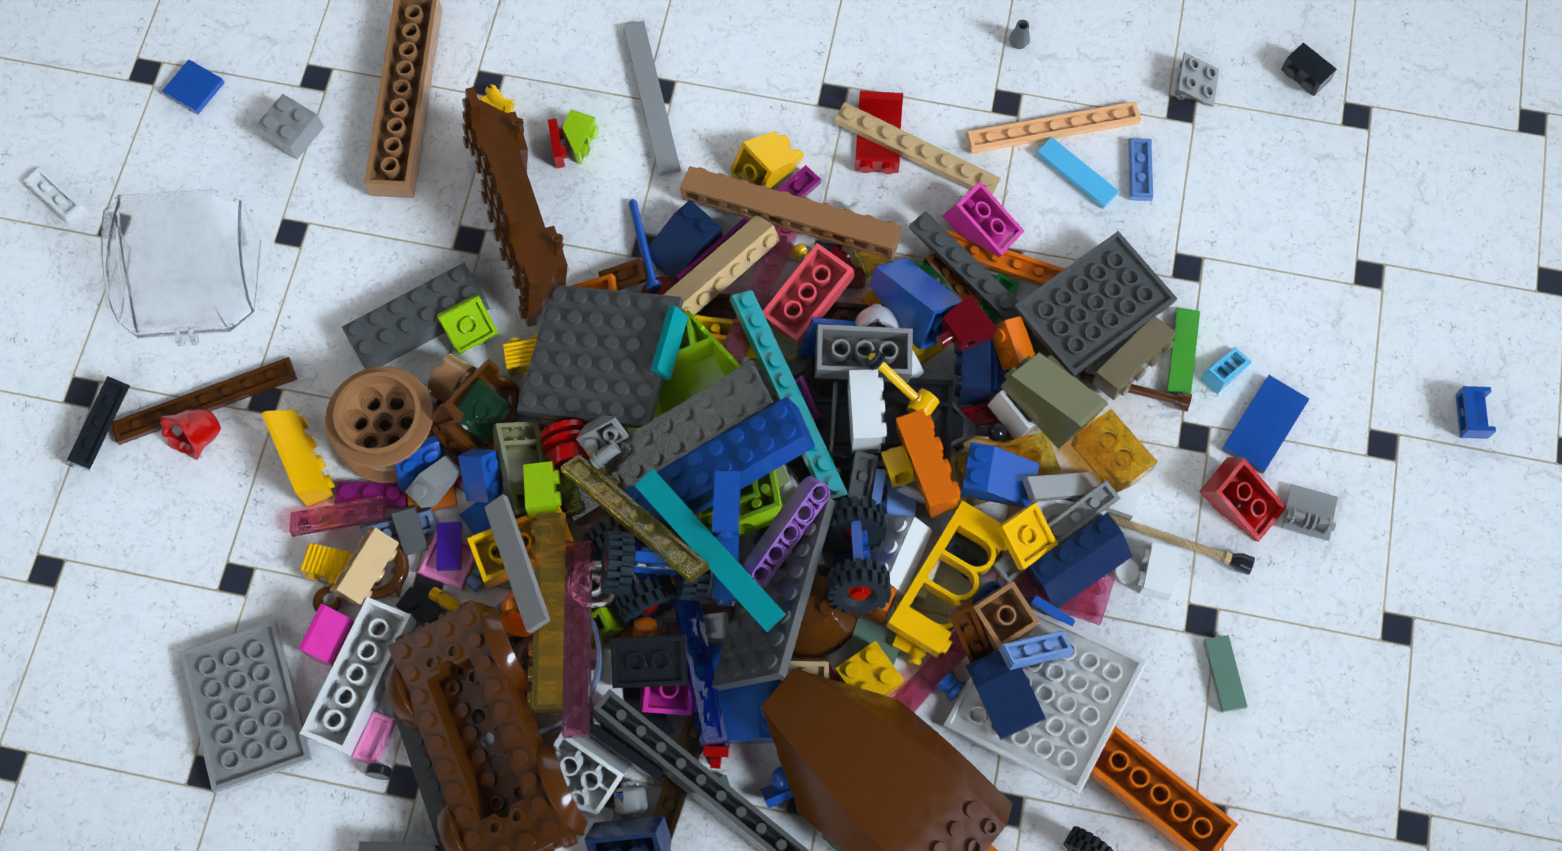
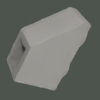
M601 416L584 425L576 440L591 458L593 452L597 453L609 441L613 440L617 444L628 438L629 435L615 416Z

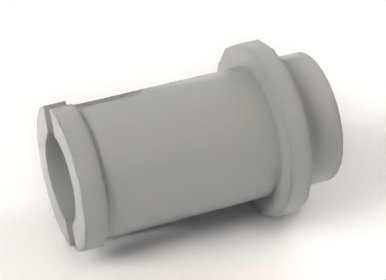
M611 440L597 453L593 452L589 460L596 469H604L606 467L605 464L622 451Z

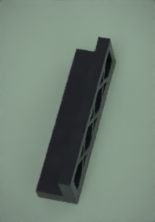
M107 376L65 465L70 467L76 465L90 471L130 385Z

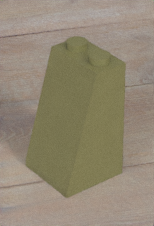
M1040 352L1033 358L1027 356L1019 364V369L1013 367L1005 375L1007 380L1001 385L1002 389L1058 449L1086 427L1109 404L1104 398Z

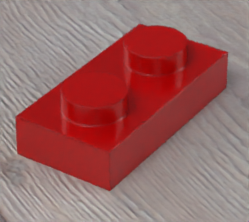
M556 118L548 119L556 168L565 167L564 159L568 158L566 145L561 144V140L565 139L562 126L558 127Z

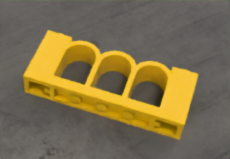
M962 500L890 618L887 628L936 658L940 652L946 654L952 644L949 637L952 634L950 631L954 629L953 623L938 624L910 606L921 588L944 600L952 608L970 601L979 587V576L986 574L990 570L1001 550L1005 552L1008 550L997 529V526L1002 523ZM955 532L985 549L988 555L987 564L975 567L946 551L945 549ZM938 560L943 561L967 576L971 582V591L965 595H956L929 580L928 577Z

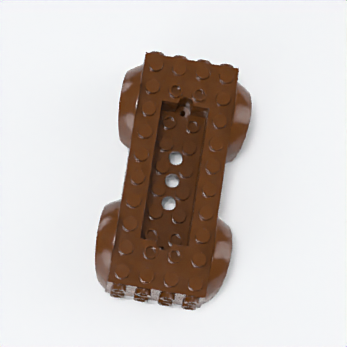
M469 600L460 604L459 609L453 612L448 611L440 614L438 620L419 625L416 628L417 631L395 638L396 642L388 645L393 662L390 664L385 676V691L395 714L409 728L421 733L445 797V801L442 803L437 816V830L445 851H555L561 847L567 849L578 843L577 839L585 835L584 831L588 822L577 807L564 779L556 754L558 751L557 747L545 745L524 693L530 680L522 669L510 644L502 622L501 610ZM478 709L483 710L485 713V719L481 724H476L473 721V713ZM488 733H492L494 736V742L490 747H487L484 743V738ZM496 755L501 756L503 759V766L499 770H494L491 766V759Z

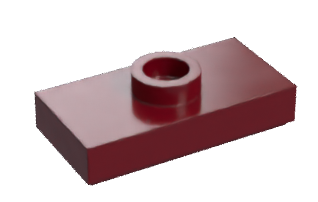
M991 401L960 409L972 421L975 427H989L993 423H1000L999 419L987 406Z

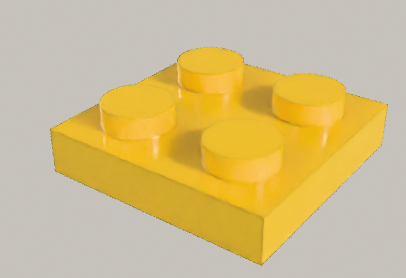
M1030 503L997 526L1019 570L1027 568L1058 545L1037 503Z

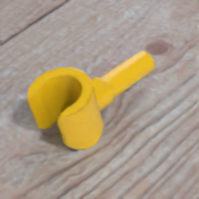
M804 244L796 245L791 251L797 260L802 256L805 258L809 254Z

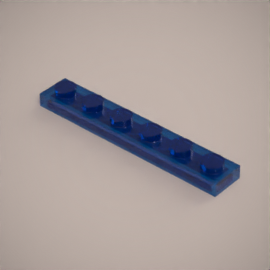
M675 598L673 606L679 635L686 634L688 683L701 746L725 743L728 739L718 690L711 687L714 679V670L700 601Z

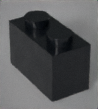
M1303 42L1286 58L1281 70L1287 77L1292 78L1301 85L1305 91L1315 96L1331 81L1337 68Z

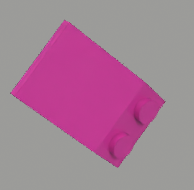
M981 181L968 190L942 216L958 234L998 257L1024 232L1022 227Z

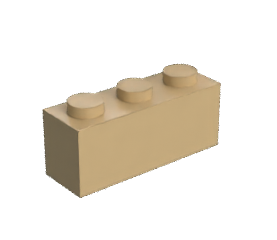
M376 527L368 528L330 588V591L352 605H362L367 597H371V588L374 583L379 582L385 573L383 569L387 562H391L396 556V547L399 542Z

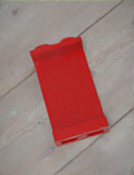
M860 91V110L901 129L903 93ZM857 135L855 171L862 173H899L900 155Z

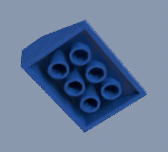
M725 642L701 645L704 744L774 743L760 705L781 683V679L718 691L711 687L714 679V671L718 666L721 656V649Z

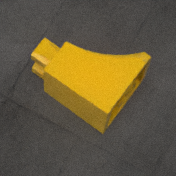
M774 131L742 142L730 168L731 175L734 179H744L755 185H765L772 188L776 183L794 171L796 165L801 163L804 154L799 149L793 150L789 146L790 139L785 134L779 136Z

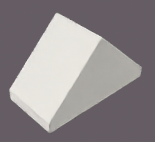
M1139 482L1117 492L1121 499L1107 508L1106 511L1116 515V517L1119 516V518L1131 520L1143 488L1142 483Z

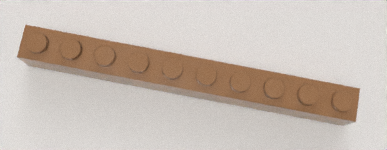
M689 166L680 186L683 200L688 201L690 199L696 204L748 219L758 215L776 227L893 260L901 239V226L895 222L882 221L871 215L857 214L850 209L836 208L829 203L815 202L807 197H797L786 191H776L765 185H755L744 179L730 178L723 173L716 174L701 167Z

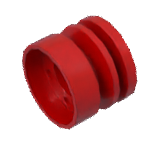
M575 419L563 420L553 423L541 431L540 440L543 444V451L546 454L545 461H552L554 469L559 470L560 478L576 477L594 468L589 460V455L576 440L587 422Z

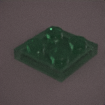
M475 378L456 405L464 413L462 420L458 423L482 444H487L493 436V425L495 423H502L513 406L482 379Z

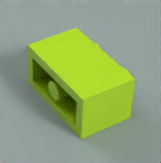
M552 461L524 464L525 508L529 518L558 515V506H562L561 493L557 491L556 484H560L559 470L554 469Z

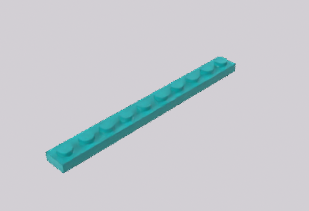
M753 290L732 295L730 302L776 401L778 402L787 396L798 406L816 447L802 454L810 475L828 485L830 488L829 497L834 501L845 498L848 495L846 488Z

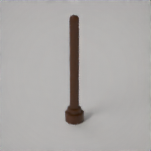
M1083 372L1080 375L1082 381L1093 383L1094 374ZM1131 384L1132 386L1128 393L1173 403L1175 407H1178V410L1188 412L1192 399V394L1182 392V394L1177 393L1175 395Z

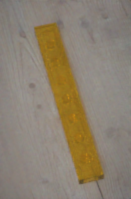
M580 454L561 465V472L688 582L691 583L709 570L708 562Z

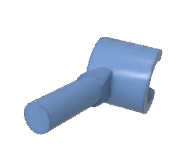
M479 569L467 579L468 587L474 592H478L484 584L480 579Z

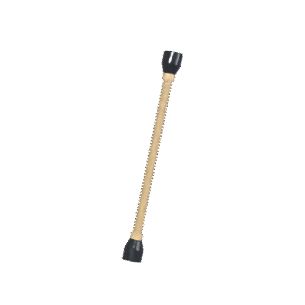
M1065 499V500H1069V501H1072V502H1076V501H1077V500H1074V499ZM1109 513L1118 526L1121 525V527L1135 532L1138 531V533L1141 532V534L1144 533V535L1147 534V536L1150 535V537L1153 536V538L1156 537V539L1159 538V540L1162 539V541L1165 540V542L1168 541V543L1171 542V544L1174 543V545L1177 544V546L1221 560L1240 573L1249 575L1255 562V557L1227 551L1223 553V551L1220 552V550L1217 551V549L1214 550V548L1211 549V547L1208 548V546L1205 547V545L1202 546V544L1199 545V543L1196 544V542L1193 543V541L1190 542V540L1187 541V539L1184 540V538L1181 539V537L1178 538V536L1143 524L1140 525V523L1137 524V522L1134 523V521L1131 522V520L1128 521V519L1125 520V518L1122 519V517L1119 518V516L1116 517V515Z

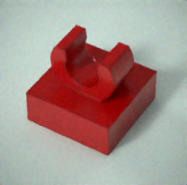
M704 744L703 756H711L710 768L720 769L722 757H729L730 744Z

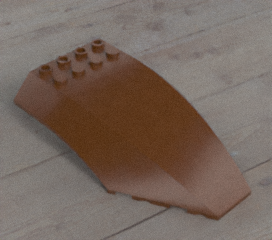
M793 668L760 705L763 716L768 724L769 733L772 735L782 770L785 772L787 784L793 794L797 812L841 851H986L1007 826L1013 803L955 747L898 699Z

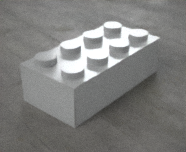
M818 324L815 346V378L848 380L849 370H870V367L865 364V360L872 351L878 349L886 357L884 362L905 382H909L912 376L913 329ZM878 370V377H883V381L891 382Z

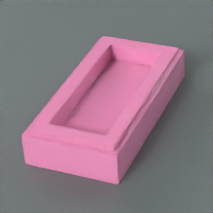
M373 711L352 754V758L366 764H378L396 725V720Z

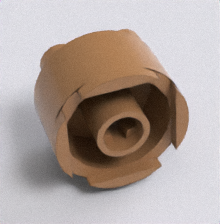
M452 354L442 358L445 362L442 366L437 365L434 368L428 382V389L431 390L429 395L441 402H444L477 369L475 366Z

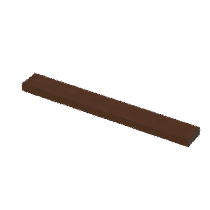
M290 357L284 358L115 420L112 423V429L116 442L121 445L162 430L160 418L163 416L176 415L187 409H204L211 412L298 380Z

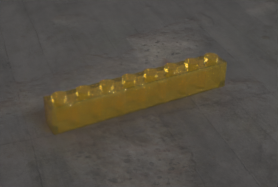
M536 513V521L531 522V534L535 536V545H531V559H535L533 571L551 621L534 631L533 641H529L528 653L529 657H533V666H528V681H532V691L527 693V705L532 707L534 714L564 713L566 513Z

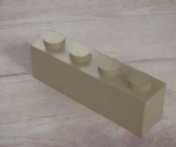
M1156 316L1153 317L1096 372L1092 384L1112 400H1115L1120 394L1124 396L1130 390L1131 383L1134 380L1138 382L1144 376L1149 366L1153 367L1156 365L1163 352L1167 353L1175 344L1173 339L1176 331Z

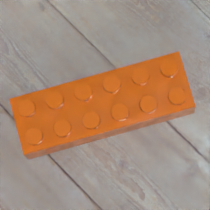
M1114 727L1089 777L1180 851H1219L1238 824L1119 728Z

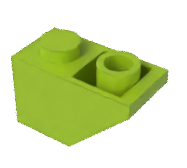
M571 109L562 128L576 162L581 164L584 157L589 155L590 143L592 139H596L599 127L596 124L595 117Z

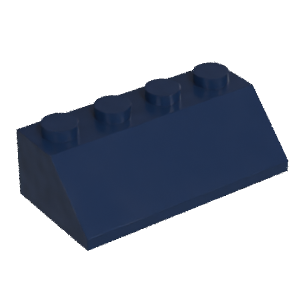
M1107 512L1035 561L1025 572L1046 601L1054 607L1060 608L1132 558L1133 555L1123 532Z

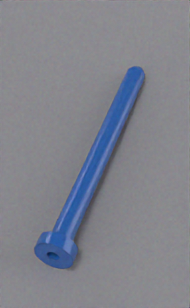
M631 199L629 201V208L648 281L645 284L646 291L648 293H656L662 289V285L656 279L638 203L635 199Z

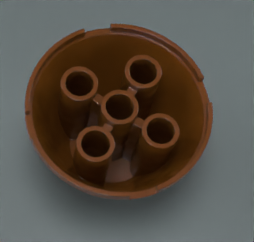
M822 564L817 566L793 656L805 658L828 656L839 650L848 641L855 629L858 615H852L850 611L847 614L842 613V609L837 611L834 609V605L831 606L829 603L827 575L830 573L831 568Z

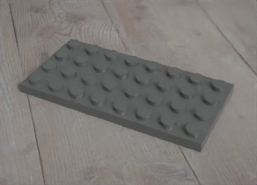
M830 497L771 580L765 585H760L786 615L766 632L742 604L737 601L727 630L729 636L726 638L721 649V656L718 666L714 671L711 687L720 691L786 678L836 503ZM769 526L759 529L757 539L754 542V547L759 542V540L764 535Z

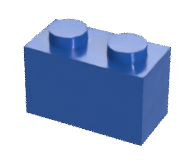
M473 448L458 456L466 501L489 503L503 494L496 450Z

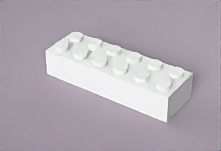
M366 598L299 734L352 757L367 722L385 689V676L390 664L393 662L388 645L396 642L395 638L398 636L412 633L417 621L411 614L371 598Z

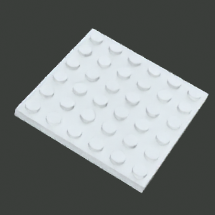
M1031 608L1040 623L1014 641L1063 631L1074 651L1068 657L1022 667L1046 720L1000 740L969 677L967 684L964 686L946 719L944 727L1080 795L1147 661Z

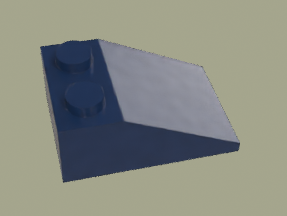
M689 199L672 215L649 245L652 262L676 283V276L722 237V227Z
M999 650L966 665L970 678L1000 740L1046 720L1022 667L1009 670Z

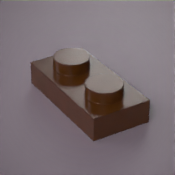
M640 258L598 272L599 277L613 274L616 277L617 291L647 282L644 264Z

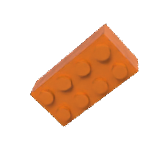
M924 409L896 418L898 436L912 464L914 477L930 519L958 509L961 492L957 482L951 481L952 469L948 459L943 460L942 458L943 446L939 436L934 437L935 426L931 415L926 416Z

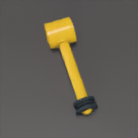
M878 349L872 351L867 356L865 364L871 370L878 369L910 399L907 411L913 413L924 409L926 416L931 415L940 403L938 398L925 389H920L916 393L884 362L886 358L884 354Z

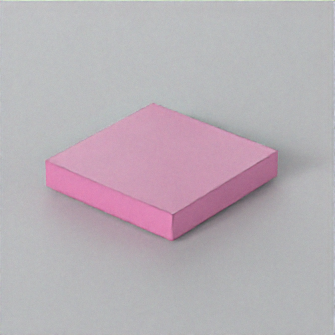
M436 532L417 573L463 591L476 563L467 540L462 539V570L437 571Z

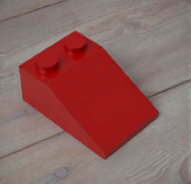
M1227 457L1199 491L1214 509L1257 542L1262 539L1286 509L1284 503L1245 458Z

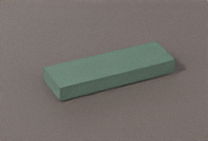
M1229 635L1205 639L1203 643L1221 712L1246 709L1248 706Z

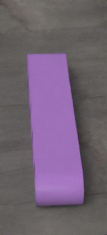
M808 476L802 480L744 561L743 568L759 585H765L771 580L828 500L830 488L816 477Z

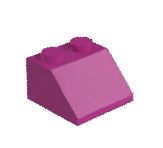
M320 604L298 649L310 659L332 668L355 621L324 604Z
M688 664V685L639 687L641 712L691 716L696 665Z

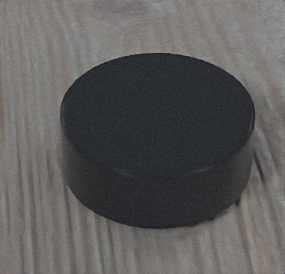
M370 763L366 767L365 775L374 779L389 780L392 769L386 765Z

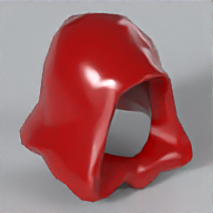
M187 409L176 415L160 418V424L163 428L162 436L167 438L168 446L181 453L188 454L194 460L199 459L202 450L221 431L217 417L212 412L204 409ZM175 425L182 430L179 436L172 432Z

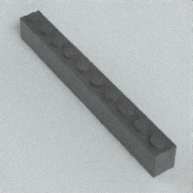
M609 689L593 708L590 715L643 758L662 770L664 775L758 851H809L612 690Z

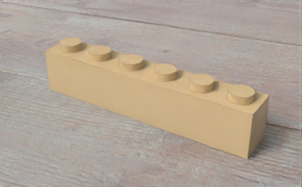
M758 215L754 216L664 295L681 297L683 299L681 311L689 310L693 315L697 314L780 241L774 225Z

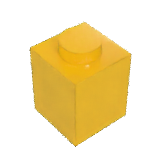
M904 445L892 447L887 451L881 452L883 465L892 488L915 481L913 467Z

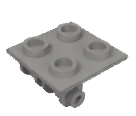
M1184 52L1183 59L1179 64L1180 73H1178V86L1175 90L1177 99L1184 100L1189 95L1213 107L1219 69Z
M1291 484L1282 528L1329 541L1331 531H1334L1336 527V522H1333L1338 497Z

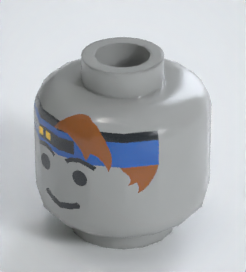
M636 780L621 782V787L616 788L613 792L615 811L622 815L624 819L640 817L643 815L642 812L648 808L646 788L643 785H636Z

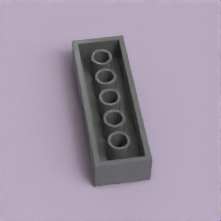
M464 262L342 326V329L365 369L384 366L446 333L436 315L463 300L478 294L486 310L490 308L485 296Z

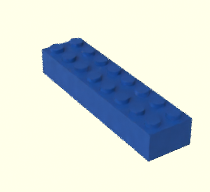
M786 396L663 467L657 473L696 515L713 505L715 470L740 471L742 489L816 446L799 407ZM634 485L621 492L637 534L651 541L672 529L669 523Z

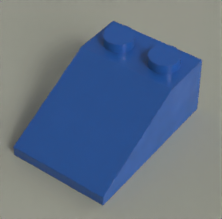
M971 442L960 496L1025 508L1033 502H1030L1022 480L1029 476H1037L1039 463L995 446Z

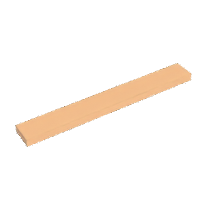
M1136 101L966 131V138L970 153L973 154L1046 141L1051 137L1057 139L1140 124L1141 117Z

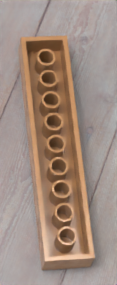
M394 0L364 181L370 196L414 198L442 16L440 0Z

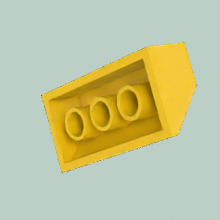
M295 409L263 412L262 416L296 495L308 508L334 497L332 488L335 487L331 476L329 474L326 475L323 470L326 464L321 454H316L315 448L318 445L313 435H308L306 431L309 428V424L305 416H299Z

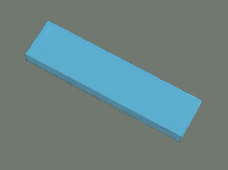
M1053 137L1037 151V156L1101 208L1104 209L1118 195L1119 191Z

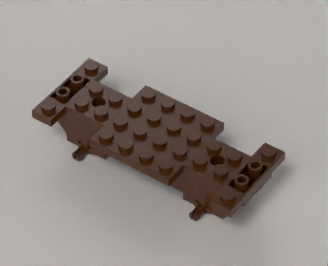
M474 87L466 88L465 98L462 99L464 111H462L464 120L462 124L464 131L463 143L465 149L469 148L471 156L476 157V161H474L477 174H481L483 178L481 179L483 190L481 191V198L483 204H487L489 208L487 210L488 220L490 223H494L495 226L493 235L495 241L500 242L501 248H499L502 261H506L508 269L513 270V285L515 289H519L521 294L519 296L520 306H518L521 320L525 319L527 327L536 325L537 314H541L546 307L549 295L555 285L566 286L568 264L563 252V236L556 232L555 226L545 227L527 175L528 147L523 134V119L517 117L516 111L506 113L478 99Z

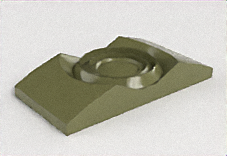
M538 421L495 423L493 425L494 450H496L497 460L503 474V493L505 496H508L514 515L527 514L525 508L523 465L546 462V454L543 451V444L540 440L541 431Z

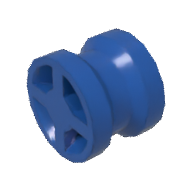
M951 670L936 686V689L943 691L947 695V699L952 701L967 683L964 680H959L956 677V673Z

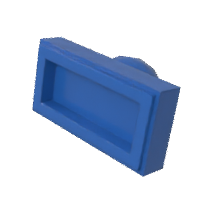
M778 767L773 771L771 775L772 785L760 789L768 808L794 798L782 767Z

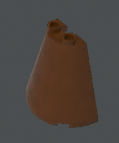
M490 359L485 360L435 410L432 416V431L448 451L457 457L473 448L494 450L493 425L495 423L516 422L520 387L508 376H500L498 374L499 368Z

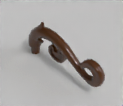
M402 545L396 547L395 566L391 570V573H395L392 579L380 588L371 589V599L385 598L396 592L398 597L400 596L403 584L409 574L408 556L404 554ZM382 578L379 582H375L376 586L381 584ZM332 586L323 587L315 593L313 608L316 612L320 604H324L323 598L327 594L333 593L330 591ZM335 597V602L328 607L338 611L341 606V599Z

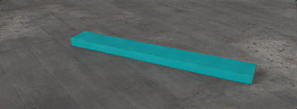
M653 468L634 485L766 632L786 615Z

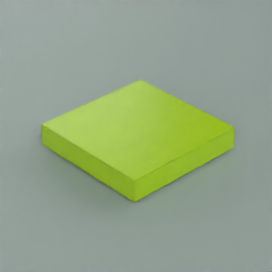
M478 294L436 315L458 355L499 334Z

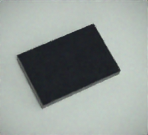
M686 634L611 638L612 688L688 685Z

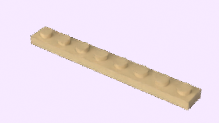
M844 102L834 119L835 124L968 189H971L981 181L993 195L1000 183V177Z

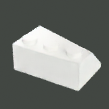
M569 724L553 744L558 750L556 752L558 762L577 807L580 810L598 815L631 765Z

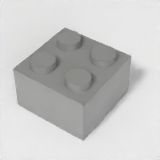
M284 94L278 98L256 124V128L263 140L296 160L324 128L316 113Z

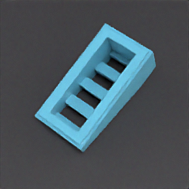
M1234 347L1209 367L1201 380L1218 394L1242 373L1252 361ZM1232 357L1237 363L1240 364V366H1238L1230 358Z

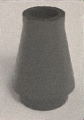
M1019 20L1009 36L1011 45L1016 49H1023L1030 43L1029 23L1026 20Z

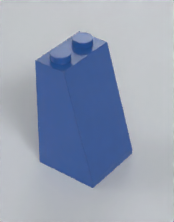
M907 258L876 266L872 272L870 288L883 305L893 313L901 328L913 329L914 345L921 350L938 344L936 336L944 331L941 327L943 317L962 300Z

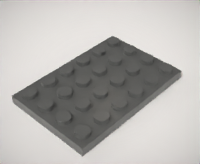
M1117 231L1018 302L1013 309L1019 316H1022L1026 325L1053 357L1066 367L1073 376H1076L1144 326L1153 317L1174 304L1178 298L1122 234Z

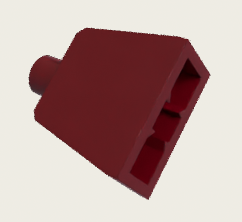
M969 294L943 317L941 327L944 331L936 336V340L942 348L953 342L959 351H964L994 338L996 327L972 295Z

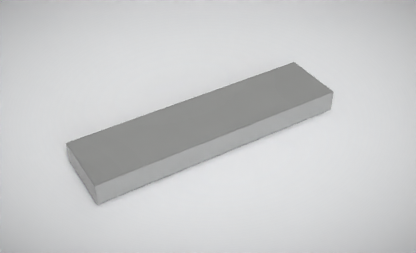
M1098 472L1029 476L1022 480L1030 502L1082 498L1101 483Z

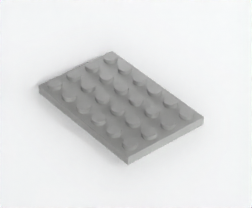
M273 620L179 652L212 792L218 793L313 760L307 738L299 734L304 724L277 621Z

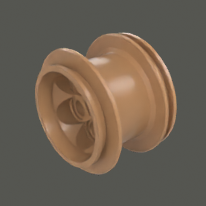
M389 366L372 367L350 376L336 389L326 410V432L334 449L342 456L345 463L354 473L375 483H397L393 465L410 457L421 447L427 438L434 436L432 431L433 420L431 419L437 407L431 400L429 392L423 383L411 373ZM380 404L378 409L371 410L373 405ZM398 404H404L401 409L394 410ZM367 423L365 428L358 430L360 424ZM408 423H412L409 429H404ZM387 426H391V428L388 431L384 432V429ZM377 442L374 448H368L370 443Z

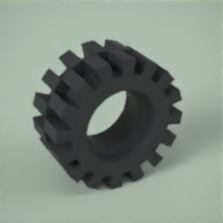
M1073 826L1063 843L1068 851H1114L1106 842L1101 841L1098 836H1094L1093 833L1087 832L1086 829H1081L1079 826Z

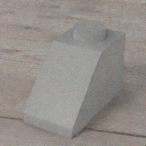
M444 456L422 471L405 492L421 508L436 507L461 475L460 467L448 456Z

